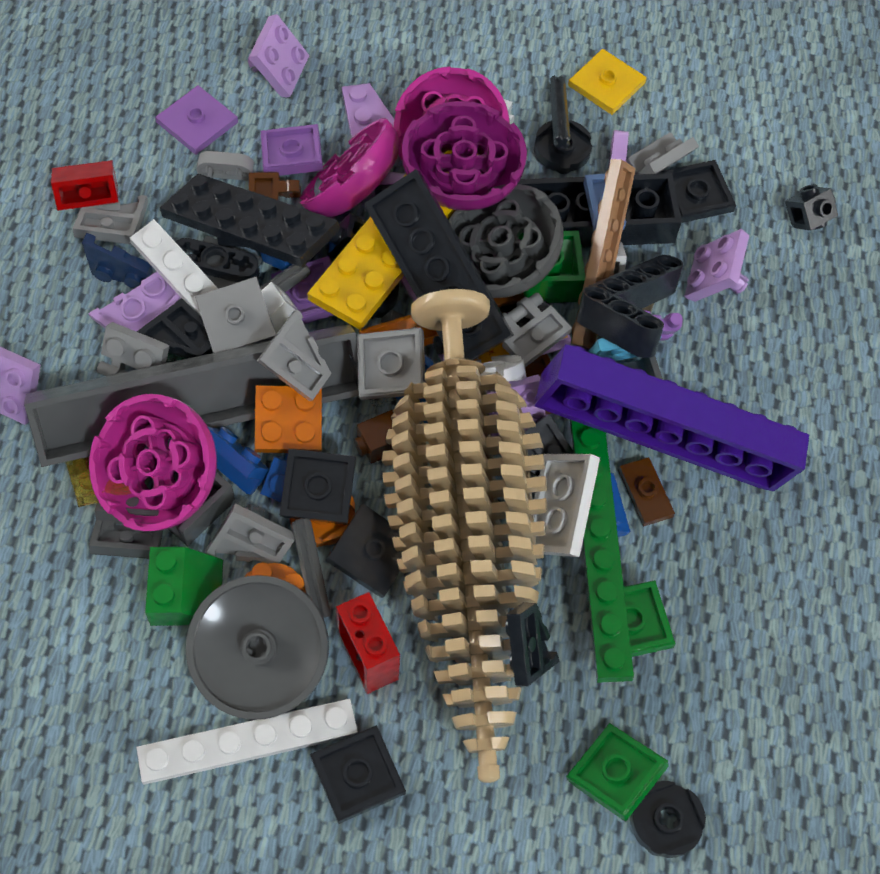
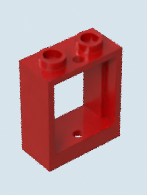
M367 592L336 606L338 635L366 693L369 694L399 680L400 653L370 593ZM357 655H359L361 661H358L356 659Z

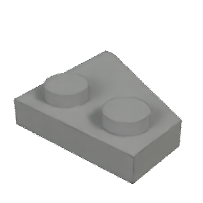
M137 196L138 202L120 205L119 201V203L80 208L73 226L74 237L84 238L86 233L96 236L95 240L131 244L130 237L140 230L148 204L147 196Z
M235 503L207 546L205 554L215 557L216 553L236 555V561L250 562L257 560L265 563H280L295 540L294 533Z

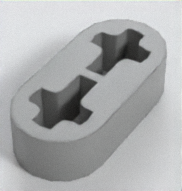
M204 151L199 154L196 170L198 174L211 178L248 181L249 173H253L254 161L245 154Z

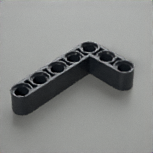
M660 255L585 287L576 316L577 322L637 357H654L664 323L659 318L642 310V308L676 292L683 262L674 256Z

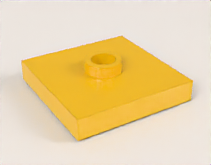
M601 49L569 79L568 86L613 115L646 83L647 77L605 49Z

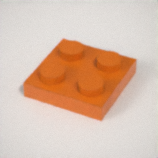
M256 385L255 452L288 453L289 449L321 452L322 388L312 401H308L290 386Z

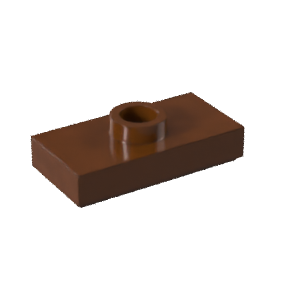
M650 457L619 466V474L643 527L674 517L675 512Z

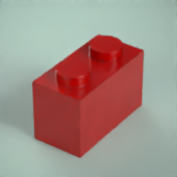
M113 160L52 168L51 186L57 211L119 203L118 184Z

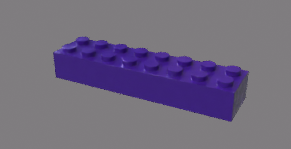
M565 344L541 374L534 407L764 490L774 492L805 470L809 434L797 430L794 426L783 425L769 420L762 414H753L742 410L732 403H723L715 400L703 392L691 391L680 387L673 381L662 380L648 375L641 369H632L617 363L611 358L600 357L586 352L579 346Z

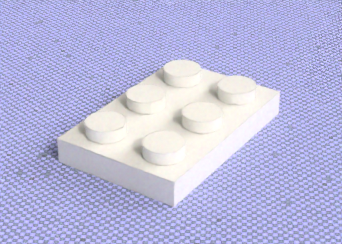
M544 454L545 469L540 470L539 477H546L547 491L535 492L534 499L546 498L547 510L546 513L534 514V522L545 521L546 528L544 536H536V544H544V555L580 557L600 458L592 454Z

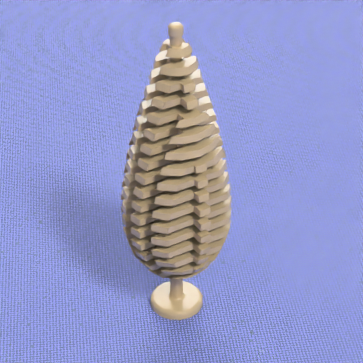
M448 289L423 295L411 304V317L415 323L430 330L442 331L444 361L434 364L426 370L424 377L426 383L413 384L411 382L404 390V397L399 400L393 410L394 413L391 416L393 429H388L386 442L392 444L394 450L383 451L382 463L385 466L393 465L394 472L383 473V483L386 487L395 486L396 493L384 494V498L388 508H397V515L387 516L392 530L399 529L400 537L392 538L395 550L403 551L402 559H397L399 570L402 573L411 572V574L405 576L403 584L407 594L417 597L411 600L413 614L416 617L425 619L419 622L417 626L420 637L434 642H438V638H454L445 640V646L431 647L427 645L425 648L430 661L438 663L440 661L455 660L458 663L448 665V670L433 671L439 684L456 683L459 686H473V690L471 688L452 690L450 694L442 695L448 707H474L475 714L457 715L452 717V721L457 730H476L477 739L464 740L463 744L469 753H478L479 766L477 770L479 781L492 783L500 778L496 751L505 750L510 738L495 737L494 728L514 725L517 713L513 711H493L492 704L497 706L518 701L522 688H508L506 685L491 686L490 681L494 684L511 681V677H514L510 664H505L503 661L510 659L511 655L510 639H502L509 638L505 629L507 609L516 608L523 602L537 603L539 592L531 587L538 585L539 581H541L542 568L535 567V565L538 564L537 559L544 558V544H536V536L545 535L546 523L545 521L534 522V514L546 513L547 500L546 498L533 500L532 492L547 491V480L545 476L530 478V471L545 469V460L543 454L528 456L527 449L543 448V443L539 433L525 434V428L536 427L531 413H522L521 407H527L525 400L516 390L511 388V384L497 371L496 374L480 376L485 371V366L480 362L464 358L462 329L479 324L488 317L490 300L484 294L477 291ZM495 390L496 393L487 394L486 391ZM425 398L427 402H420L419 399ZM497 412L498 415H489V413ZM499 433L500 436L492 437L491 434ZM501 454V458H494L493 455ZM502 475V480H496L495 476ZM504 497L505 501L499 502L497 498ZM499 519H506L507 524H501ZM501 541H509V546L503 547ZM504 563H511L512 569H505ZM514 585V592H506V586ZM437 593H439L440 596L439 600H437ZM439 615H442V622H441V623H431V624H430V623L427 621V620L438 621V616H439Z

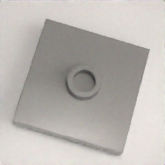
M257 277L195 296L213 353L267 342L276 335Z
M422 328L357 334L358 389L361 400L404 396V390L411 382L413 384L426 383L424 379V331Z

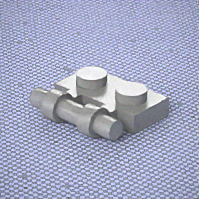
M537 292L529 298L524 297L518 301L517 307L508 314L502 313L514 336L503 342L502 347L510 355L521 356L525 367L570 334L572 327L552 305L543 312L540 311L538 306L543 303V298ZM523 317L531 320L521 328L516 324Z
M111 322L105 328L101 354L111 358L112 363L108 364L101 361L98 364L97 373L110 376L128 372L125 371L126 365L142 369L165 364L170 345Z

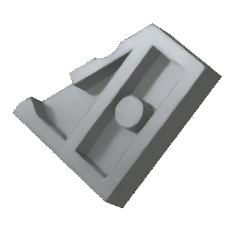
M296 309L285 321L257 362L308 401H312L330 377L331 372L325 360L320 357L318 346L313 336L310 337L302 321L303 316L301 312Z

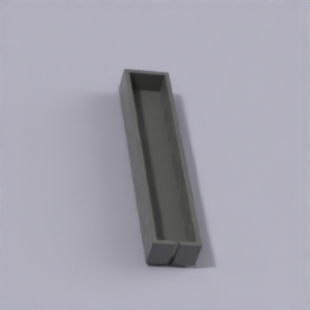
M350 324L308 332L310 337L313 336L318 346L319 355L325 360L331 372L330 377L322 387V404L359 396L358 348L354 329ZM271 341L27 393L24 406L41 467L89 457L94 436H99L107 421L105 417L120 403L138 395L159 394L180 400L194 409L206 425L212 428L255 419L256 385L289 386L257 362Z

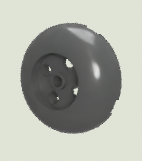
M517 184L507 197L492 206L471 211L456 210L448 220L493 298L515 296L537 285L553 269L563 246V223L557 207L548 199L544 192L527 185ZM499 185L492 188L501 189L505 185ZM524 233L523 239L520 240L519 236Z

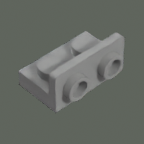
M669 132L628 157L626 162L636 168L635 175L658 174L690 154L699 145L694 137L683 143L680 138L676 140L673 134Z

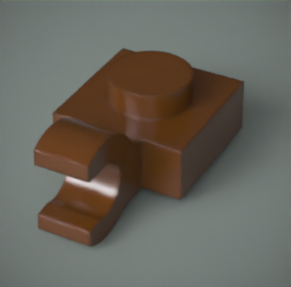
M279 172L249 173V191L279 201L280 196L285 198H300L301 196L299 180L280 181Z

